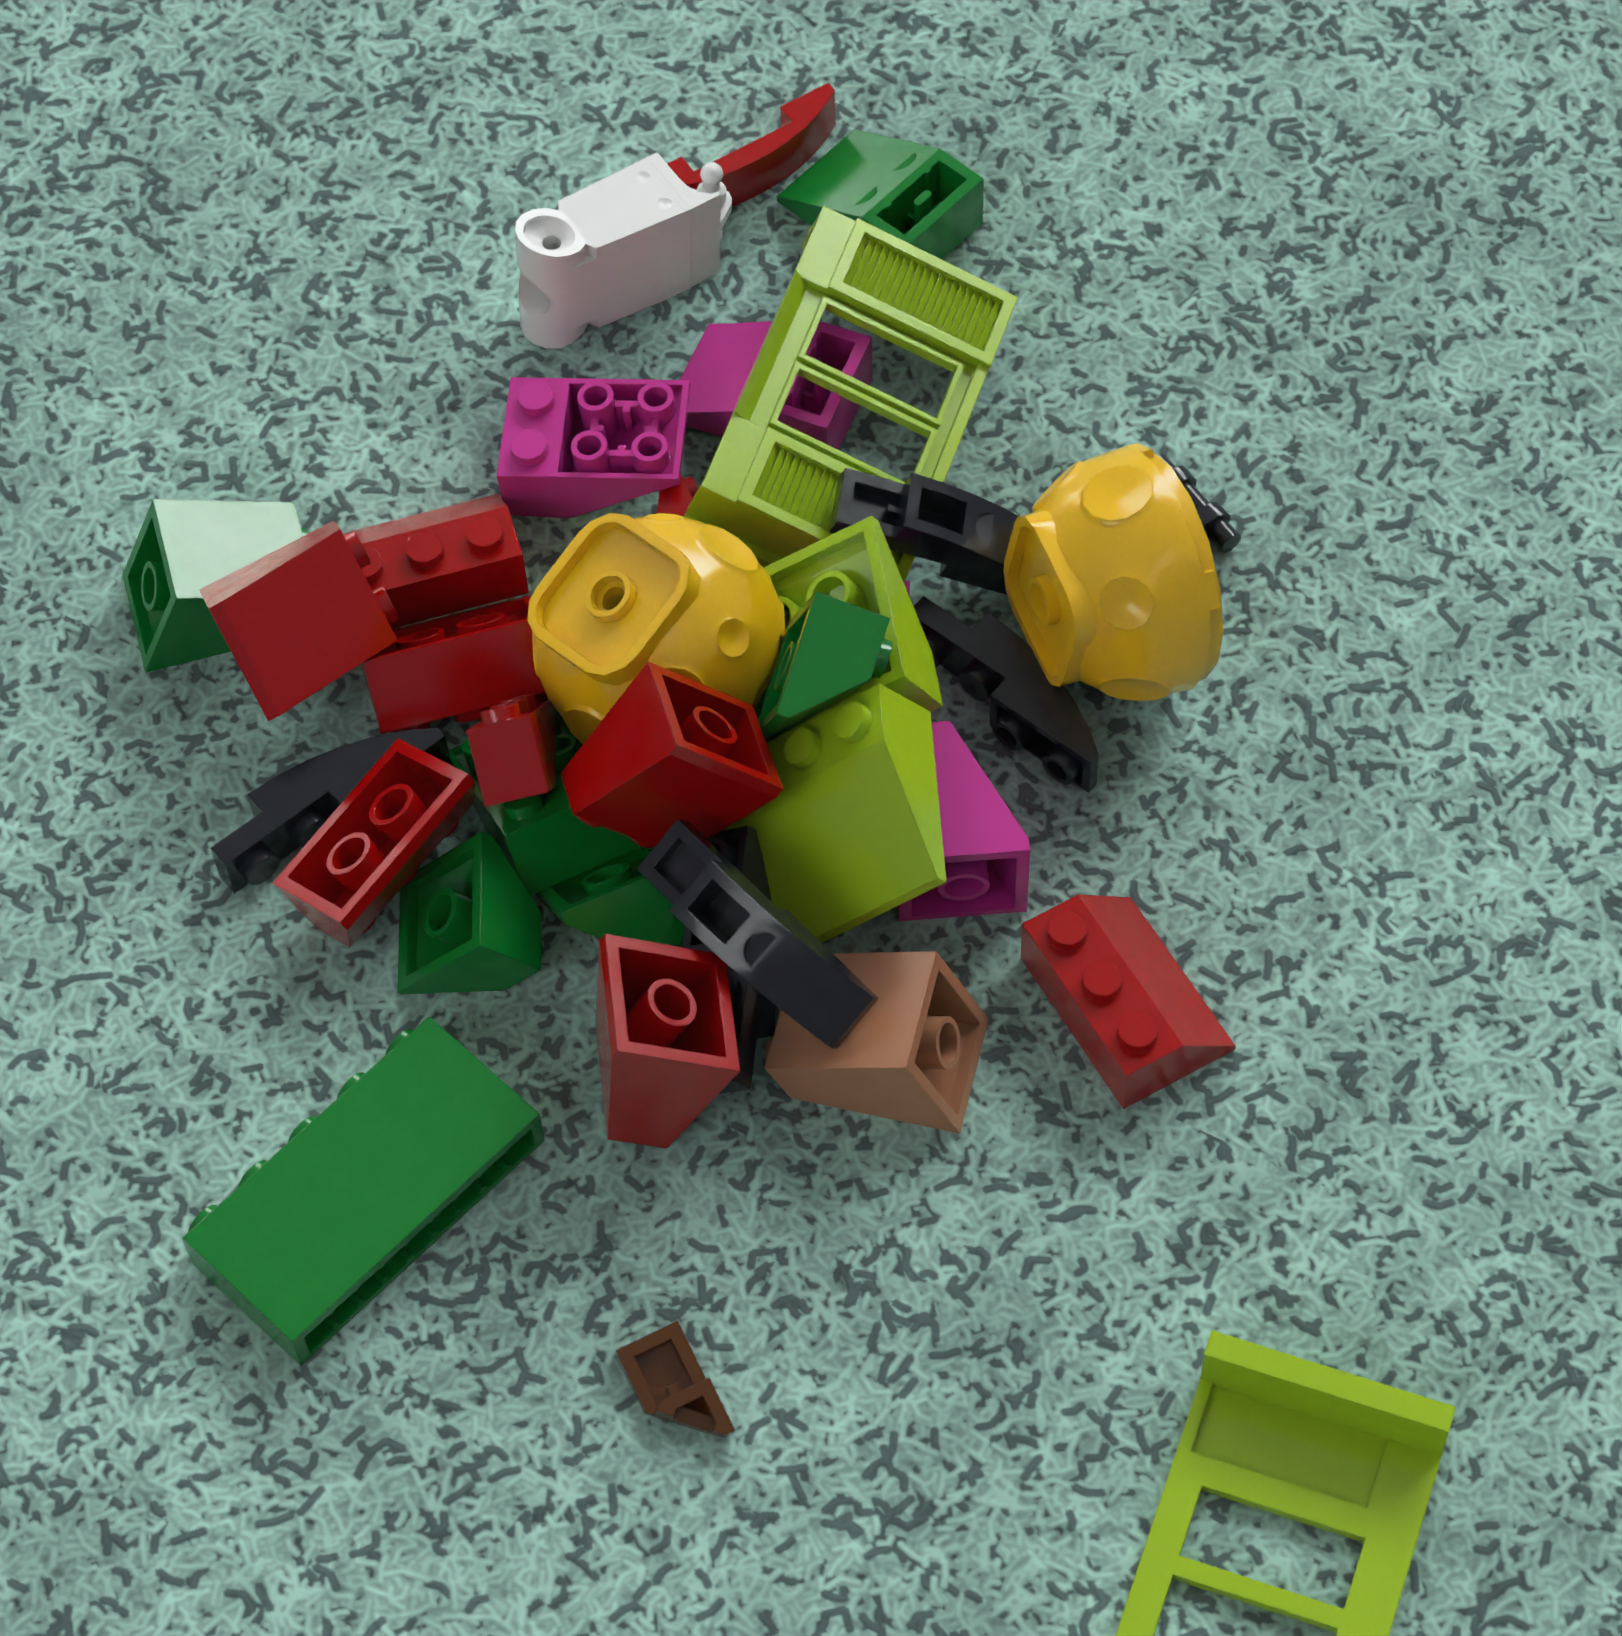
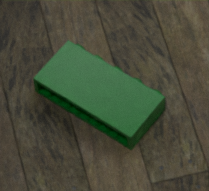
M428 1017L414 1030L408 1029L400 1033L390 1043L385 1056L366 1073L360 1072L352 1076L340 1089L337 1099L317 1117L310 1116L299 1123L291 1133L288 1143L268 1161H259L250 1167L241 1178L238 1188L218 1206L211 1205L202 1210L192 1221L188 1233L182 1237L192 1264L289 1356L302 1366L545 1141L540 1113L431 1017Z

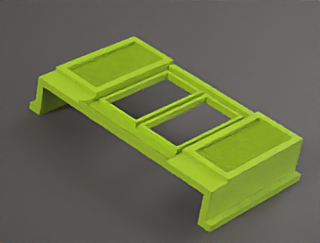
M823 206L815 222L807 232L801 246L803 252L703 482L687 507L684 517L728 531L749 547L761 566L766 567L834 534L829 532L837 480L844 468L905 484L902 480L778 421L796 375L926 437V443L913 473L944 482L1018 300L1017 296L863 220L857 219L854 221ZM824 310L953 372L936 418L806 355ZM891 550L902 580L906 581L915 556Z
M1211 1330L1203 1355L1200 1381L1115 1636H1154L1172 1579L1335 1632L1336 1636H1389L1456 1406ZM1201 1491L1364 1543L1344 1609L1180 1556Z

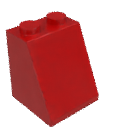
M334 521L199 589L268 721L280 716L398 641L390 624L400 619L384 587L380 586L372 590L361 569L370 565L371 561L354 530L343 535L341 529Z
M651 662L646 663L560 773L574 816L588 826L594 828L602 826L628 836L636 844L645 848L655 847L677 819L689 821L700 833L709 839L772 801L784 789L753 705Z
M604 934L599 940L595 1027L607 1140L667 1149L740 1072L727 964L715 953Z

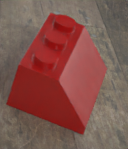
M499 494L354 530L371 561L370 565L361 569L372 590L380 586L384 587L400 619L390 624L392 629L529 593L523 553L508 506Z
M532 595L393 629L398 641L361 663L381 734L392 731L395 733L405 730L431 728L429 722L454 716L455 722H469L481 719L480 712L488 710L490 706L497 705L499 701L535 693L537 704L548 701L549 699L541 680L534 670L532 629L527 621L529 600Z
M398 738L272 884L315 927L350 948L362 934L372 927L379 913L397 892L414 878L418 868L440 842L456 829L459 820L475 803V781L469 774Z
M1078 894L1022 923L1020 959L1123 1109L1235 1050L1236 1046L1131 897Z

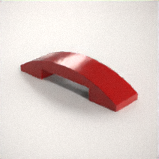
M829 82L780 106L781 127L713 161L722 167L723 178L721 182L732 197V206L758 196L786 179L805 164L826 141L836 125L835 89ZM682 156L667 163L678 178L688 187L696 190L699 184L703 182L700 176L702 167L693 171Z

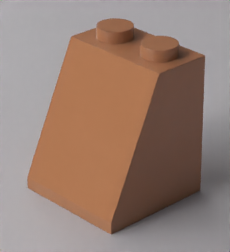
M937 951L833 953L879 999L837 1049L830 1048L781 1010L774 1036L770 1038L766 1047V1064L764 1069L792 1099L960 1134L989 1018Z

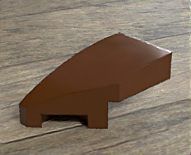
M678 1321L615 1351V1357L645 1414L722 1438L734 1434L735 1429L710 1378H705Z

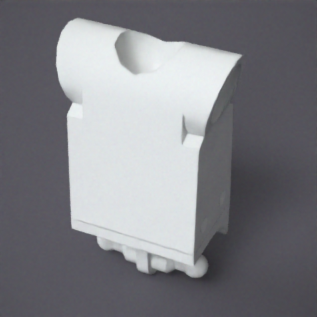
M657 152L559 200L558 210L548 208L533 209L522 214L516 221L515 238L517 265L521 271L519 278L520 327L524 336L533 344L544 348H563L575 342L584 333L588 324L600 328L673 297L720 271L722 228L732 212V197L721 182L723 178L722 167L715 162H709L702 166L700 176L703 182L694 190L678 178Z

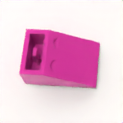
M772 321L708 324L680 380H690L691 384L686 426L719 437L723 436ZM820 321L806 355L871 385L873 381L872 337ZM796 375L778 421L839 450L860 405Z
M511 377L497 469V480L501 496L508 506L510 515L572 518L679 485L691 388L690 380Z

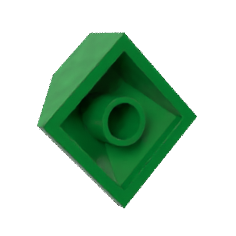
M816 591L789 621L758 716L765 740L768 741L855 694L872 676L879 679L886 668L893 645L892 641L884 639L890 618Z
M481 831L418 869L414 878L400 889L397 993L427 994L504 991L541 970L543 953L541 944V912L492 835Z
M640 847L536 893L537 898L565 925L601 939L604 934L677 947L683 946L685 925L669 911L673 904L637 870L653 848Z

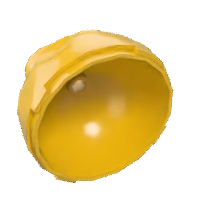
M1138 443L1103 453L1083 462H1075L1035 502L1032 507V513L1019 516L1016 519L1004 559L1003 572L1006 592L1012 611L1029 646L1032 648L1048 681L1054 686L1061 687L1081 681L1108 696L1131 701L1158 700L1172 693L1193 690L1199 681L1208 677L1219 661L1223 636V617L1220 584L1210 543L1191 496L1172 467L1157 456L1153 449Z
M608 513L591 520L578 532L536 587L529 600L527 621L532 629L535 673L539 676L548 699L562 716L570 732L582 744L585 743L647 662L656 664L753 705L755 709L771 679L778 658L780 640L784 639L786 633L784 604L777 596L770 575L761 566L749 547L739 538L722 528L704 524L680 515L664 513L649 514L638 518H632L624 514Z

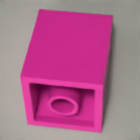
M950 721L932 722L947 882L899 905V921L1027 912L1030 866L1029 838Z

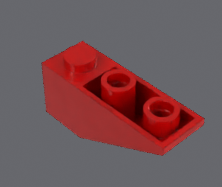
M535 693L499 701L497 705L490 706L488 710L480 712L482 721L466 730L485 807L547 793L556 786V709L551 701L537 704Z

